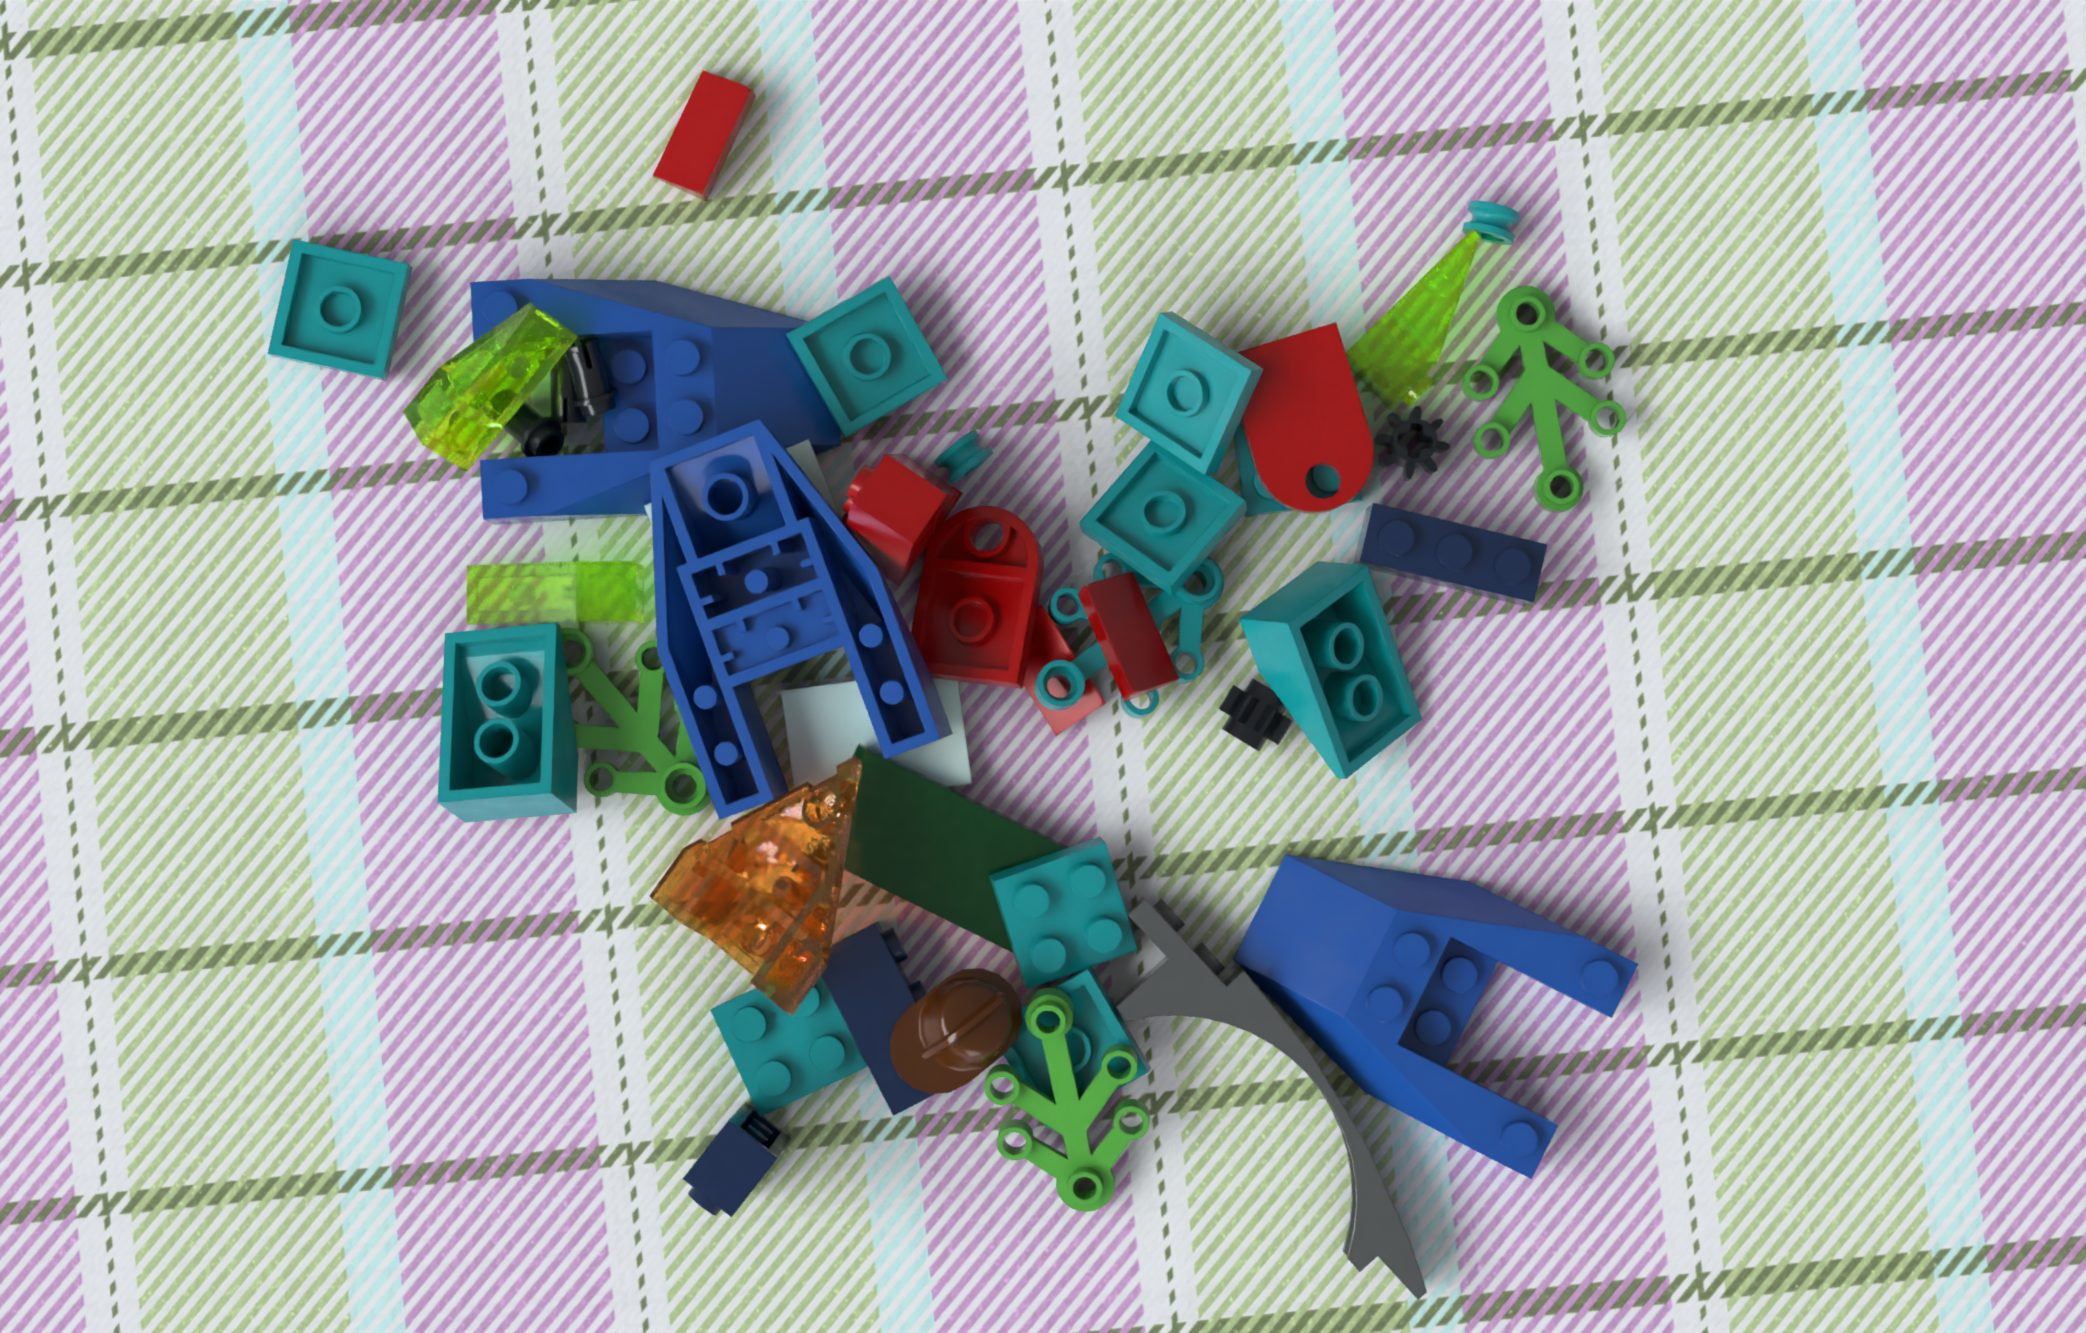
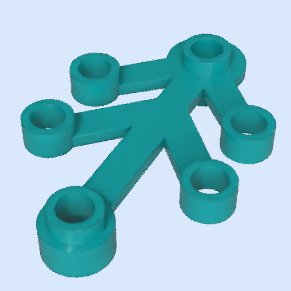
M1112 553L1103 555L1093 569L1095 582L1106 579L1102 571L1103 565L1114 563L1119 566L1122 574L1133 571L1139 586L1162 590ZM1207 557L1192 574L1201 579L1203 583L1201 592H1190L1183 584L1173 597L1163 591L1147 603L1159 633L1161 623L1179 610L1177 648L1169 656L1179 676V680L1176 682L1181 684L1192 682L1203 671L1204 658L1200 652L1204 610L1212 607L1219 600L1224 589L1222 570L1210 557ZM1072 587L1060 588L1049 600L1048 614L1055 623L1069 626L1076 623L1079 619L1089 621L1077 595L1079 593L1077 589ZM1062 597L1072 599L1077 607L1076 614L1072 616L1063 615L1057 608V600ZM1096 642L1071 662L1054 660L1042 668L1035 679L1034 690L1037 699L1043 706L1050 710L1063 711L1072 707L1081 698L1085 689V681L1108 664L1099 643ZM1179 655L1189 656L1194 662V672L1191 674L1180 672L1176 667V657ZM1052 678L1063 680L1068 688L1067 695L1061 698L1051 695L1047 688L1048 681ZM1157 689L1146 693L1150 703L1145 709L1136 708L1130 700L1124 702L1121 695L1122 709L1132 718L1140 719L1147 717L1156 709L1159 703Z

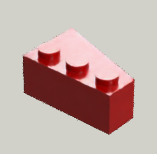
M885 454L875 469L865 464L853 480L846 493L849 498L843 507V511L846 513L842 520L880 567L884 577L900 587L930 543L937 529L944 523L963 495V492L905 454Z

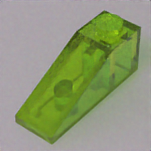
M1473 229L1346 352L1351 371L1389 410L1400 399L1410 406L1434 383L1427 373L1439 360L1481 238Z
M530 302L442 364L404 409L403 413L422 445L467 472L578 336L575 331Z
M636 561L467 565V624L513 625L555 622L558 624H644V565Z

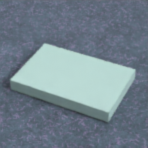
M933 678L953 734L890 758L947 787L971 784L972 777L958 681ZM855 680L781 691L796 806L798 808L827 804L830 802L859 743L883 755L857 682Z

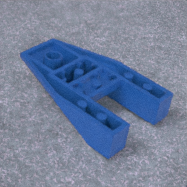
M515 279L470 282L473 341L484 350L551 347L564 346L571 342H575V345H580L579 340L598 337L610 386L617 387L619 393L614 397L616 408L603 413L604 453L480 460L483 520L494 525L648 516L644 505L651 503L650 461L758 419H763L785 448L809 439L817 456L841 446L839 427L785 335L807 322L805 320L656 280Z
M763 419L755 420L650 461L657 652L719 820L790 794L749 681L835 649L844 647L884 759L953 734L931 673L880 567Z
M1287 854L1284 855L1233 957V960L1365 1093L1530 1179L1533 1178L1558 1125L1523 1105L1446 1067L1497 962L1611 1018L1638 966L1637 963L1470 881Z

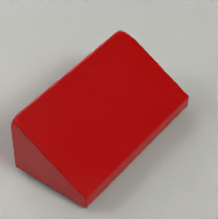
M702 70L655 169L653 177L707 201L756 98L753 89Z
M1133 571L1099 580L1082 587L1077 595L1124 702L1179 680V676Z
M1041 604L1036 610L1023 686L1057 736L1105 705L1106 702L1090 678L1085 681V689L1081 698L1069 709L1063 711L1050 710L1037 699L1034 684L1042 668L1054 660L1071 662L1076 658ZM1052 678L1048 681L1047 688L1051 695L1058 698L1067 695L1068 688L1063 680Z

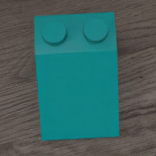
M1318 561L1239 618L1258 671L1337 778L1347 779L1422 720L1367 565Z
M555 622L445 633L438 804L465 823L577 813L578 751L561 626Z

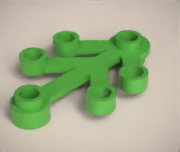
M1520 286L1507 292L1500 300L1496 310V322L1500 333L1480 363L1471 367L1464 374L1461 388L1464 395L1472 401L1483 402L1491 398L1499 387V372L1519 347L1524 372L1490 422L1482 425L1474 433L1472 440L1473 448L1482 458L1495 459L1500 457L1509 448L1510 433L1526 409L1531 405L1543 471L1534 482V497L1537 503L1546 511L1561 513L1573 508L1580 501L1584 486L1580 474L1567 464L1555 400L1587 421L1590 430L1599 437H1611L1620 432L1626 422V413L1619 403L1612 400L1601 402L1548 366L1544 343L1575 361L1579 373L1589 380H1598L1609 374L1614 367L1615 357L1607 345L1599 342L1589 344L1555 321L1554 304L1544 291L1533 286ZM1530 305L1535 309L1537 318L1534 324L1524 325L1517 319L1516 311L1518 306ZM1597 351L1604 356L1605 367L1602 371L1595 372L1587 367L1585 358L1588 352ZM1483 373L1489 378L1490 389L1487 393L1479 394L1472 390L1470 378L1473 374ZM1607 408L1615 413L1617 420L1613 429H1604L1598 424L1597 413L1600 409ZM1493 430L1500 435L1501 446L1498 451H1488L1482 446L1481 436L1483 432ZM1554 477H1563L1569 482L1570 493L1566 498H1558L1552 494L1550 484Z
M562 628L563 646L569 641H576L582 649V655L577 662L571 664L566 662L567 675H575L618 726L582 725L573 719L577 748L640 752L656 770V772L619 771L611 763L597 762L589 766L584 774V785L587 791L596 797H608L616 792L655 795L666 810L676 815H693L702 811L710 803L711 796L675 698L674 709L680 716L675 755L659 738L665 671L663 666L657 670H650L644 663L645 653L650 648L657 647V641L645 642L636 652L635 660L640 670L636 711L593 660L595 648L591 638L581 630ZM600 768L607 769L613 776L611 787L605 791L596 789L592 782L593 774ZM685 774L691 776L696 782L695 792L687 798L681 797L675 790L676 780Z
M1043 988L1030 997L1026 1008L1025 1022L1029 1031L1034 1036L1042 1039L1055 1100L1022 1080L1019 1072L1007 1064H999L989 1070L985 1080L984 1091L991 1102L998 1105L1013 1103L1063 1135L1067 1155L1034 1137L1032 1128L1026 1122L1018 1119L1009 1120L1000 1127L997 1137V1148L1003 1157L1009 1160L1025 1158L1055 1177L1057 1193L1061 1200L1070 1208L1083 1212L1095 1211L1105 1206L1112 1198L1115 1190V1175L1111 1167L1131 1140L1139 1139L1146 1134L1149 1128L1150 1113L1147 1106L1139 1100L1127 1099L1122 1101L1115 1109L1113 1126L1093 1151H1091L1087 1129L1119 1085L1130 1082L1135 1077L1138 1057L1134 1049L1126 1044L1118 1043L1108 1047L1103 1054L1101 1068L1079 1097L1066 1033L1070 1030L1073 1023L1074 1005L1071 998L1064 991L1057 988ZM1043 1011H1053L1059 1016L1060 1022L1054 1026H1045L1039 1021L1038 1015ZM1122 1056L1130 1062L1131 1066L1125 1071L1118 1072L1113 1070L1108 1062L1114 1057ZM998 1077H1005L1013 1083L1014 1087L1008 1092H1000L994 1088L992 1081ZM1127 1112H1135L1141 1116L1143 1121L1138 1126L1129 1127L1121 1121V1117ZM1016 1132L1025 1138L1026 1143L1020 1147H1013L1005 1141L1004 1137L1009 1133ZM1083 1177L1090 1178L1095 1182L1096 1187L1088 1192L1081 1191L1075 1186V1181Z

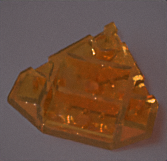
M856 756L837 765V774L814 786L809 782H805L781 795L780 798L770 801L731 822L732 830L710 842L699 839L684 847L649 895L681 924L710 939L753 976L750 983L791 1016H793L828 966L862 760Z

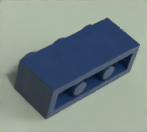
M1372 503L1366 508L1353 564L1367 565L1368 569L1525 606L1534 603L1547 544Z
M876 921L813 954L811 957L893 1116L935 1095L912 1088L899 1077L891 1061L890 1038L895 1023L911 1005L927 994L920 980L910 984L900 963L909 958L894 928L891 927L883 932L879 922Z
M745 1102L728 1120L683 1178L692 1186L688 1195L709 1213L717 1216L723 1210L732 1217L780 1156L791 1138L764 1116L759 1117L758 1112Z

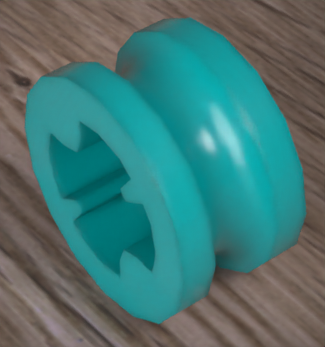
M1470 201L1468 211L1472 213V219L1470 222L1464 223L1462 232L1470 237L1489 243L1512 245L1515 235L1511 233L1510 228L1512 224L1519 222L1521 214L1496 203Z
M975 429L957 440L934 461L938 468L946 467L950 471L948 480L952 485L976 470L993 454L989 447L983 448L978 444L977 440L980 435Z

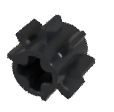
M1415 406L1410 413L1409 419L1404 422L1394 412L1390 413L1387 416V421L1394 431L1390 435H1377L1374 439L1376 444L1387 446L1389 456L1383 460L1380 466L1384 469L1395 463L1403 467L1402 475L1404 481H1409L1412 478L1415 467L1419 465L1432 475L1438 470L1436 463L1431 458L1433 453H1443L1450 449V444L1437 440L1436 430L1443 424L1442 418L1436 419L1429 424L1421 419L1422 411L1420 406ZM1410 429L1417 431L1416 438L1418 441L1426 443V448L1417 452L1414 458L1407 456L1408 450L1406 446L1398 444V439L1403 438L1409 433Z
M1253 678L1245 691L1233 685L1219 707L1221 711L1230 715L1222 729L1259 752L1267 739L1279 745L1293 722L1282 715L1286 707L1275 692Z

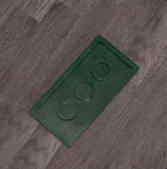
M859 743L806 851L1013 953L989 875L1068 848V846L891 758L884 759L882 754Z

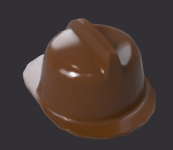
M982 968L963 969L947 977L911 1005L895 1023L890 1038L891 1061L899 1077L912 1088L929 1094L949 1093L966 1085L992 1065L1017 1040L1023 1022L1021 1002L1013 986L997 973Z

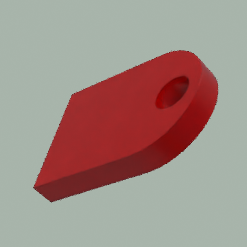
M1331 323L1237 352L1264 369L1240 420L1256 473L1264 489L1284 507L1301 513L1317 514L1329 512L1349 502L1362 489L1370 475L1374 459V447L1337 323ZM1323 465L1330 467L1336 472L1339 479V487L1335 495L1321 499L1313 496L1308 491L1305 479L1307 472L1311 468Z
M976 506L960 511L946 520L937 529L928 545L911 634L932 678L1023 689L1043 579L1044 557L1041 545L1035 534L1023 520L1006 509L994 506ZM989 524L1001 525L1003 528L1001 543L990 551L978 550L975 545L978 532Z

